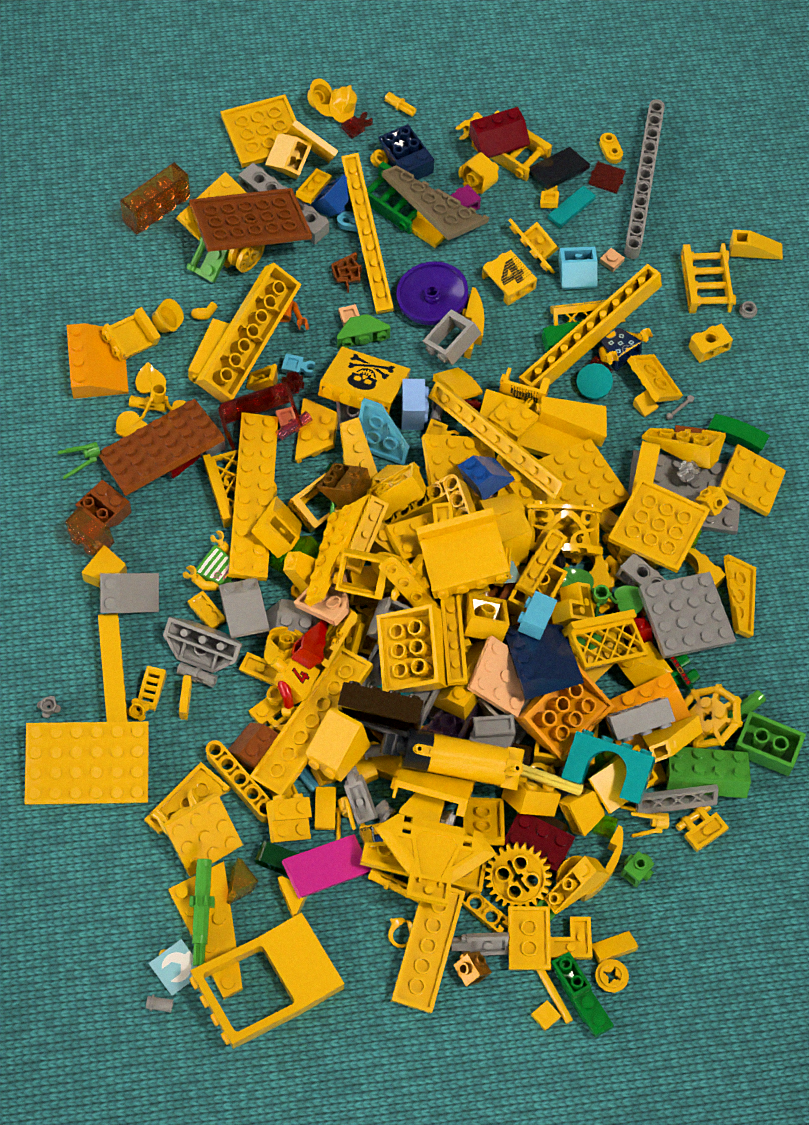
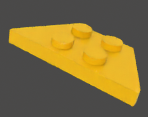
M303 398L295 454L296 463H301L302 459L312 455L315 457L323 451L335 448L338 424L337 412L306 398Z

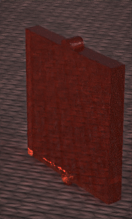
M598 161L595 169L591 172L592 176L588 185L617 194L620 185L623 184L626 170Z

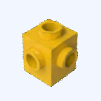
M708 486L695 499L696 503L710 509L708 515L711 516L718 515L729 503L722 487Z

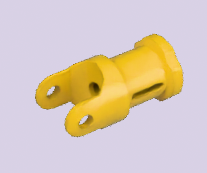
M475 112L473 117L469 120H464L455 128L456 130L463 128L464 134L460 136V140L469 137L470 121L482 118L483 116L480 113Z

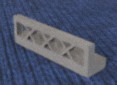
M717 784L650 792L644 794L641 804L634 803L637 812L647 814L698 808L701 806L717 805L719 788ZM712 792V795H704L705 793Z

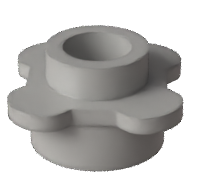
M54 696L45 697L37 703V707L41 709L44 718H49L50 715L59 713L61 707L56 704Z

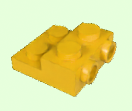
M302 793L293 794L289 799H285V795L273 796V800L266 802L271 843L311 839L309 818L312 817L309 797H303Z

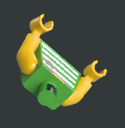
M219 530L216 531L219 536L218 540L214 535L210 537L212 542L218 543V546H213L197 568L192 565L186 567L190 574L188 572L183 573L184 578H192V582L203 591L219 590V585L243 581L241 578L228 577L230 546L226 541H223L224 534Z

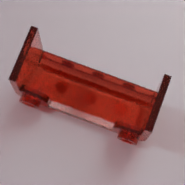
M279 383L226 401L219 406L218 412L222 426L232 450L235 449L228 423L241 419L242 412L256 414L290 402L299 427L303 426L292 390L288 384Z

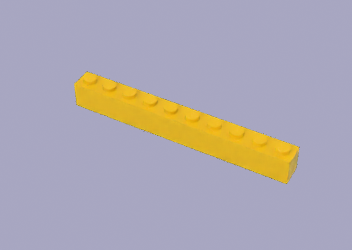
M649 264L644 266L520 375V384L540 389L545 377L551 379V385L662 287L661 273Z

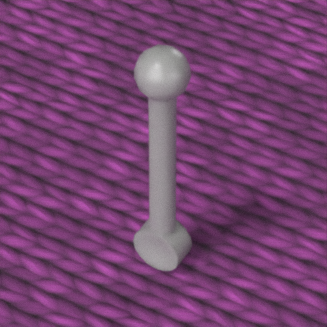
M689 395L686 401L673 412L667 413L666 418L671 420L688 403H693L694 397Z

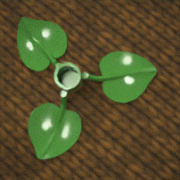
M563 567L568 573L562 587L576 582L590 584L593 602L597 604L595 617L598 616L600 605L606 604L608 598L614 604H618L620 612L634 609L635 613L638 614L644 606L638 592V587L621 586L615 590L614 599L607 586L598 585L593 588L594 580L589 572L583 569ZM593 633L592 638L600 642L602 637ZM577 636L578 642L585 645L586 640ZM589 643L588 649L590 650L597 648L595 645Z

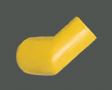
M210 302L206 308L193 309L191 316L198 320H208L218 306L214 302Z
M609 555L605 559L611 568L609 576H612L614 582H616L619 578L615 575L621 565L612 555Z

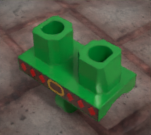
M684 654L670 657V663L675 669V672L671 673L676 685L679 686L681 684L678 680L680 678L688 691L693 689L692 684L700 679V675L695 668L687 673L683 670L685 666L691 663L688 656Z

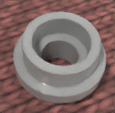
M746 301L741 304L739 312L744 318L750 319L756 316L757 307L755 303Z

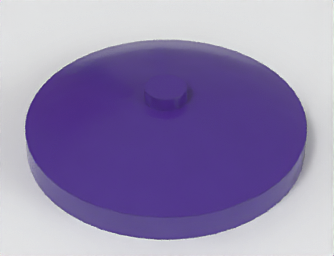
M432 261L421 263L408 270L398 283L396 295L399 308L407 318L419 324L437 325L451 309L459 314L467 303L469 291L466 278L460 270L448 263Z

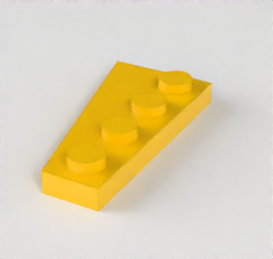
M200 762L144 821L160 835L164 831L158 821L151 816L154 811H162L166 816L171 817L179 809L189 807L187 793L192 788L197 791L196 795L201 801L214 793L221 797L229 792L231 788Z

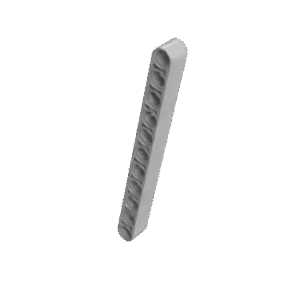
M656 99L650 102L646 118L624 254L629 259L639 257L643 242L665 107L661 100Z

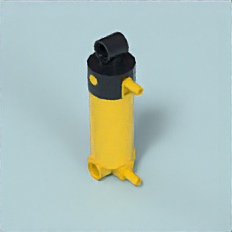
M412 727L408 729L405 738L401 735L384 732L380 753L402 756V768H411L421 772H432L497 785L500 788L516 791L520 775L523 772L522 762L525 750L519 748L501 747L437 734L432 731L418 730Z

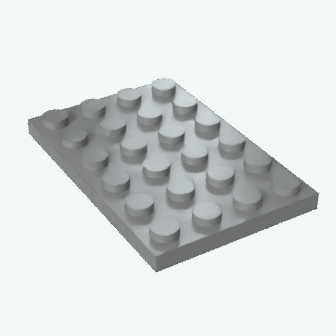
M633 450L628 484V494L630 496L640 453L637 450ZM659 454L653 483L696 502L695 499L700 495V492L708 486L719 487L728 464L716 463L711 469L700 468L701 472L696 482L693 484L691 482L684 483L677 475L679 471L678 465L684 460L676 456ZM727 496L729 503L718 515H708L701 530L737 535L740 502Z

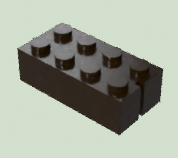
M349 681V683L343 682L338 701V710L355 720L408 732L410 727L420 730L424 714V700H420L421 698L416 695H409L407 697L401 695L398 691L389 690V692H386L377 686L370 685L365 687L361 686L359 682Z

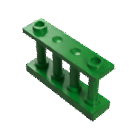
M383 161L378 167L379 177L366 188L370 206L373 210L397 225L400 230L411 234L412 221L417 217V210L414 209L407 217L400 214L399 211L408 203L404 197L393 208L387 205L385 202L397 191L392 186L380 198L371 194L383 182H387L382 177V173L384 170L391 168V166Z

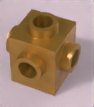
M467 951L460 955V960L454 964L458 976L463 980L466 987L480 983L492 973L480 951L472 953Z

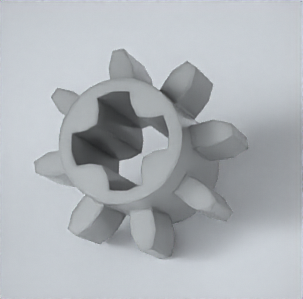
M685 460L678 465L679 471L677 475L682 482H691L693 484L699 479L698 476L701 471L694 461L687 462Z

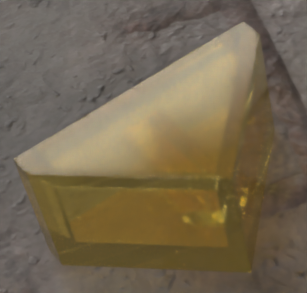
M237 858L231 870L226 902L228 904H232L252 893L259 882L240 858Z

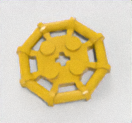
M722 684L691 689V692L684 701L688 708L696 700L697 703L689 712L691 716L698 714L703 732L688 744L693 748H708L720 745L723 747L731 735L739 727H742L741 698L723 688ZM711 694H713V697H712V698H709V697H703L702 699L700 698V696H705V695H711ZM721 696H722V697H724L725 699H727L729 702H727L726 704H723V703L720 702L719 700H720V698H721ZM730 710H733V718H728ZM707 715H711V720L707 719L704 721ZM729 725V727L720 735V733ZM708 735H712L713 737H714V736L716 737V738H713V739L704 740V738H708V737H707Z

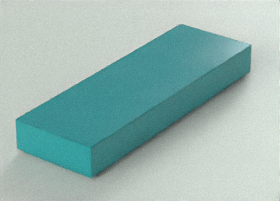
M582 186L560 204L558 208L548 214L547 219L561 229L596 199V195L585 186Z

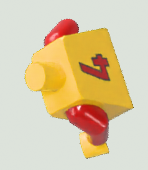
M277 656L271 663V666L278 671L274 684L277 686L283 699L282 716L291 718V713H294L297 709L294 707V704L306 699L321 670L315 666L310 670L291 659V657L283 661Z

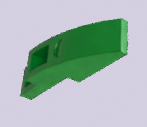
M567 952L551 961L569 1000L582 1022L587 1024L594 1037L596 1038L612 1029L614 1024L592 992V986L571 953Z

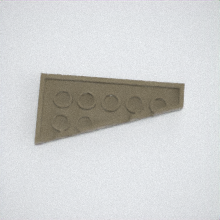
M397 165L384 170L382 173V177L448 240L480 227L489 221L490 217L475 213L476 210L472 207L466 208L461 205V201L438 188L436 190L429 187V183L416 180L413 174Z

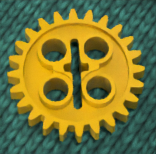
M516 842L514 848H512L510 843H507V850L501 846L499 848L500 854L497 853L494 856L495 860H488V863L492 866L485 868L490 873L485 875V879L490 880L486 887H493L490 895H498L495 900L496 902L503 899L502 906H505L507 903H510V906L515 904L518 906H523V904L530 906V902L537 905V898L544 899L542 892H549L545 885L549 886L552 881L547 879L552 877V873L546 872L551 865H544L547 857H539L542 852L541 850L536 853L533 852L534 845L527 849L526 842L522 847H519V843ZM522 857L526 860L527 864L520 866L517 864L516 859ZM508 860L512 862L514 868H512V866L508 864ZM499 869H507L509 871V876H501L499 873ZM516 873H522L523 875L521 879L519 877L515 878L514 876ZM535 875L538 878V882L530 883L527 877ZM523 883L529 888V891L525 890ZM518 886L521 893H512L510 887Z

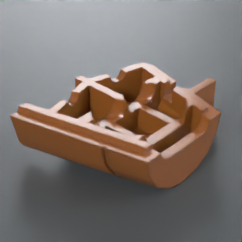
M356 252L331 264L335 282L344 283L347 293H349L348 283H360L362 266L356 262Z

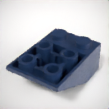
M409 124L378 137L391 167L397 165L413 174L416 180L434 173V158Z

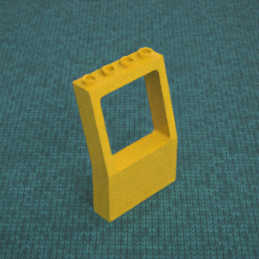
M302 912L260 937L190 970L191 978H189L194 990L199 989L202 994L199 998L205 1008L209 1007L213 1013L210 1015L212 1022L216 1027L218 1025L221 1027L223 1033L220 1035L226 1045L230 1044L233 1049L301 1015L344 989L343 980ZM258 952H263L293 1004L240 1031H235L205 978Z

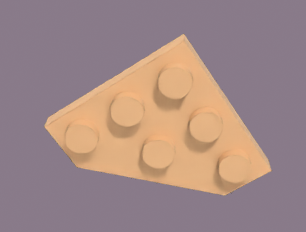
M346 569L343 579L344 582H348V573ZM332 582L324 600L311 607L304 603L307 595L306 589L294 601L296 608L337 626L349 613V594L335 590L336 584Z
M489 636L484 644L467 689L507 715L513 714L514 718H518L525 698L508 646L495 637Z

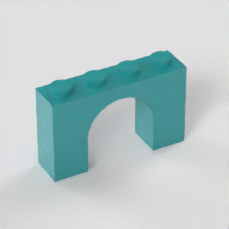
M585 729L582 730V733L576 731L561 778L583 784L593 758L602 752H615L624 760L627 769L619 798L641 804L656 757L652 756L653 752L642 748L640 752L632 750L633 745L621 742V745L614 744V739L603 735L601 739L593 737L594 732Z

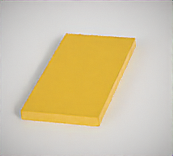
M486 389L479 413L488 418L509 396ZM512 397L522 404L525 402L524 400ZM533 404L529 409L534 412L536 404ZM536 422L517 443L529 453L546 457L584 440Z

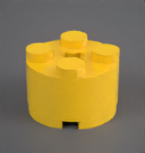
M480 152L460 166L458 174L459 178L464 180L463 186L468 184L477 194H483L497 183L499 166Z
M284 626L271 629L265 645V660L270 665L277 656L283 661L291 657L293 644L304 634L296 629L294 632L289 631L288 627Z

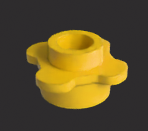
M133 698L131 701L132 705L128 708L127 714L139 721H143L146 718V711L150 709V705L139 701L138 698Z

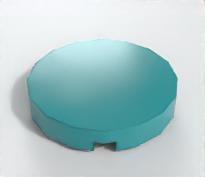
M597 363L588 364L578 373L576 381L578 390L587 399H602L612 390V373L604 365Z

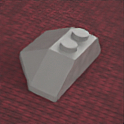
M281 599L266 611L270 630L284 626L288 627L289 631L294 632L296 629L305 634L322 619L296 608L295 600ZM269 631L257 633L256 635L267 638Z
M175 617L168 618L163 633L177 660L200 667L211 673L236 663L242 647V643L235 638L231 639L229 634L195 621Z

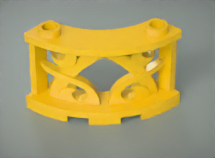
M541 500L533 501V504H527L528 522L533 531L530 552L536 553L551 528L561 533L553 528V526L559 520L568 516L576 523L580 530L570 536L568 543L564 544L561 551L584 556L603 555V547H599V513H602V509L596 508V504H585V506L545 504V501ZM542 511L546 513L545 518H538L540 522L546 523L545 526L535 524V512ZM553 511H560V512L557 513L556 515H554V512H553ZM535 529L541 530V532H540L539 535H538V538H537V541H536V542H535ZM582 534L581 537H578L580 538V543H578L576 541V536Z

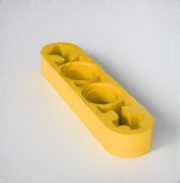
M465 891L462 906L494 933L503 932L504 928L502 926L508 928V917L481 894ZM471 893V895L467 898V901L465 902V895L468 896V894ZM478 899L481 902V907L478 909L472 908L470 901ZM489 912L495 913L497 920L489 922L485 917L486 914ZM502 919V920H503V921H502V924L499 925L498 928H496V926L499 924L500 920Z

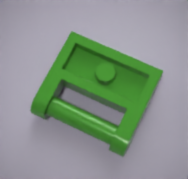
M200 237L198 248L191 263H188L186 268L215 283L230 250L208 252L201 268H199L197 265L206 248L202 237Z

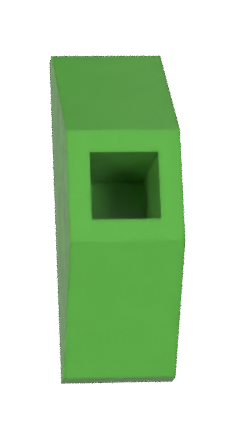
M368 314L351 317L337 335V349L389 339L390 325Z

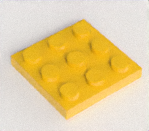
M737 444L719 487H722L725 495L767 516L771 511L786 470Z
M217 793L212 794L162 824L190 877L196 874L197 859H210L214 863L243 845Z

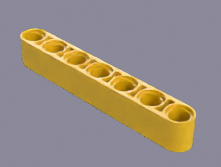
M642 441L631 495L640 478L653 483L660 444ZM622 547L619 549L620 556L630 557L633 554Z
M118 613L99 614L98 623L107 722H128Z

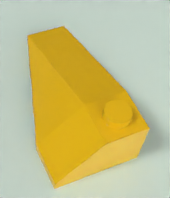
M649 428L642 435V439L645 441L660 444V448L687 462L694 461L702 469H711L718 462L726 438V433L702 430V433H691V429H685V431L674 432L673 429Z

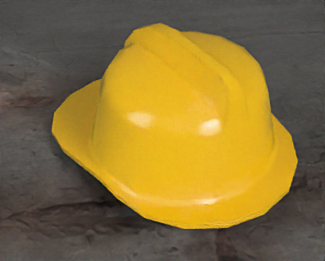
M315 79L312 81L307 94L308 102L324 116H331L329 103L332 89L325 80Z
M351 85L334 89L331 93L329 111L331 116L340 123H348L354 116L357 95L352 90Z
M165 299L152 314L151 318L156 330L161 333H167L178 329L184 320V314L180 305L175 300Z

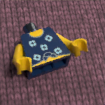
M617 328L613 332L608 333L600 341V361L608 363L615 371L628 363L627 360L630 356L642 353V342L646 343L649 337H653L650 328H645L640 333H632Z

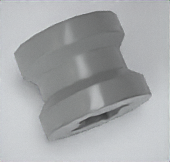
M386 800L381 801L375 807L380 823L389 820L397 813L394 808L389 807V803Z

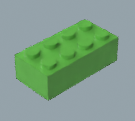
M683 747L675 755L665 759L666 790L717 784L719 788L718 796L747 798L751 784L748 752ZM712 792L705 793L704 795H712Z

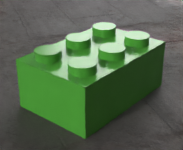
M750 711L733 751L748 752L750 761L789 777L806 734Z

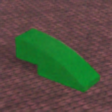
M720 414L714 415L707 428L711 431L726 433L725 440L734 446L739 444L755 454H758L763 449L770 436L745 422Z

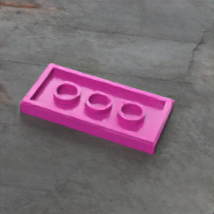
M355 834L285 858L282 861L298 899L371 872L370 867L360 865L363 851Z

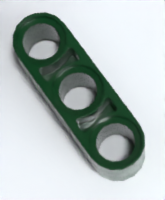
M262 841L254 862L264 868L288 876L282 861L299 853L267 841Z

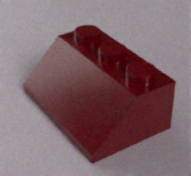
M518 107L470 121L469 136L478 153L482 152L488 158L530 146L526 122Z

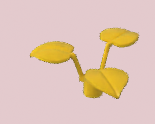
M149 362L140 369L135 381L136 388L140 393H150L149 402L141 417L133 411L121 413L116 421L115 432L122 437H126L137 429L146 426L147 423L143 419L152 402L159 404L165 401L170 411L186 403L184 400H176L173 402L172 407L170 406L168 396H165L166 379Z

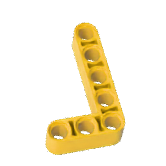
M448 475L426 487L425 495L421 500L409 503L406 509L394 512L389 519L382 520L381 524L386 527L390 524L432 512V504L452 502L454 518L476 512L467 484L455 475Z

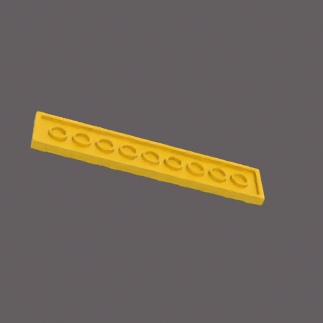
M241 413L228 577L241 579L257 578L258 581H267L269 549L251 531L273 500L279 419L276 416Z

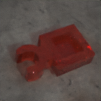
M364 112L360 118L353 116L341 123V128L352 139L364 132L365 126H371L373 118L366 120L368 113Z

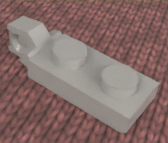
M354 766L346 775L348 780H345L346 786L344 788L356 822L359 825L378 818L366 781L362 774L359 775L356 766Z
M508 932L462 934L460 937H453L451 951H461L462 953L480 951L483 956L508 955L509 934Z

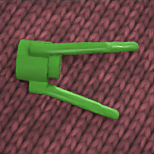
M97 442L58 451V454L82 451L85 459L89 458V460L64 475L63 479H67L89 464L97 462L96 457L100 454Z

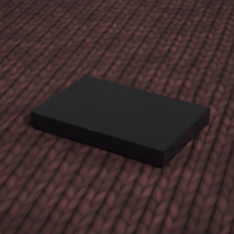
M568 147L529 167V174L549 190L590 169V163L571 147Z

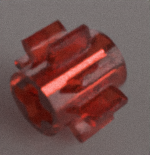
M296 371L287 372V376L282 377L283 390H286L289 394L299 393V388L304 389L303 375L300 376Z

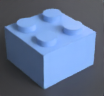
M403 379L401 430H424V423H428L429 387L425 386V379Z

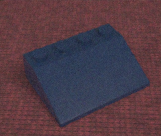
M521 623L509 626L505 640L525 700L584 683L569 640L562 633L563 625L547 624L540 640L519 632L518 629Z

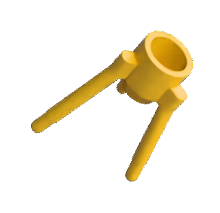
M347 796L338 800L339 807L336 808V840L341 839V815L349 817L352 830L356 829L353 818L354 814Z
M626 805L620 807L621 809L633 811L631 812L632 816L650 818L651 827H655V829L634 833L631 835L632 838L662 833L663 829L669 828L668 813L656 812L647 814L637 812L635 807Z

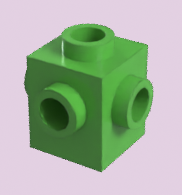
M640 851L634 856L630 854L624 862L626 866L623 868L621 876L637 888L643 880L647 882L654 873L652 869L655 863L652 862L653 860L649 855L642 854Z

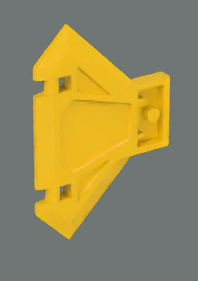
M396 814L375 828L409 876L405 897L409 899L447 906L451 884L497 855L480 831L473 830V834L470 836L465 834V828L415 817L412 818V823L404 821L405 815ZM402 830L410 831V834L402 833ZM463 843H468L471 845L470 847L463 846Z

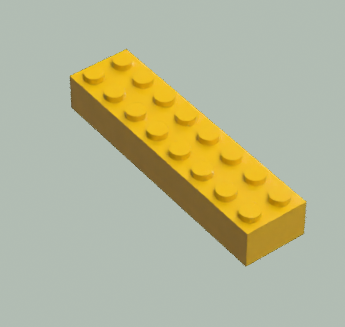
M274 262L265 266L195 383L223 404L233 401L302 284Z

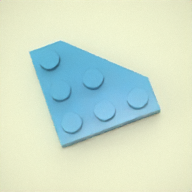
M364 398L361 403L359 420L371 453L404 465L410 446L381 403Z

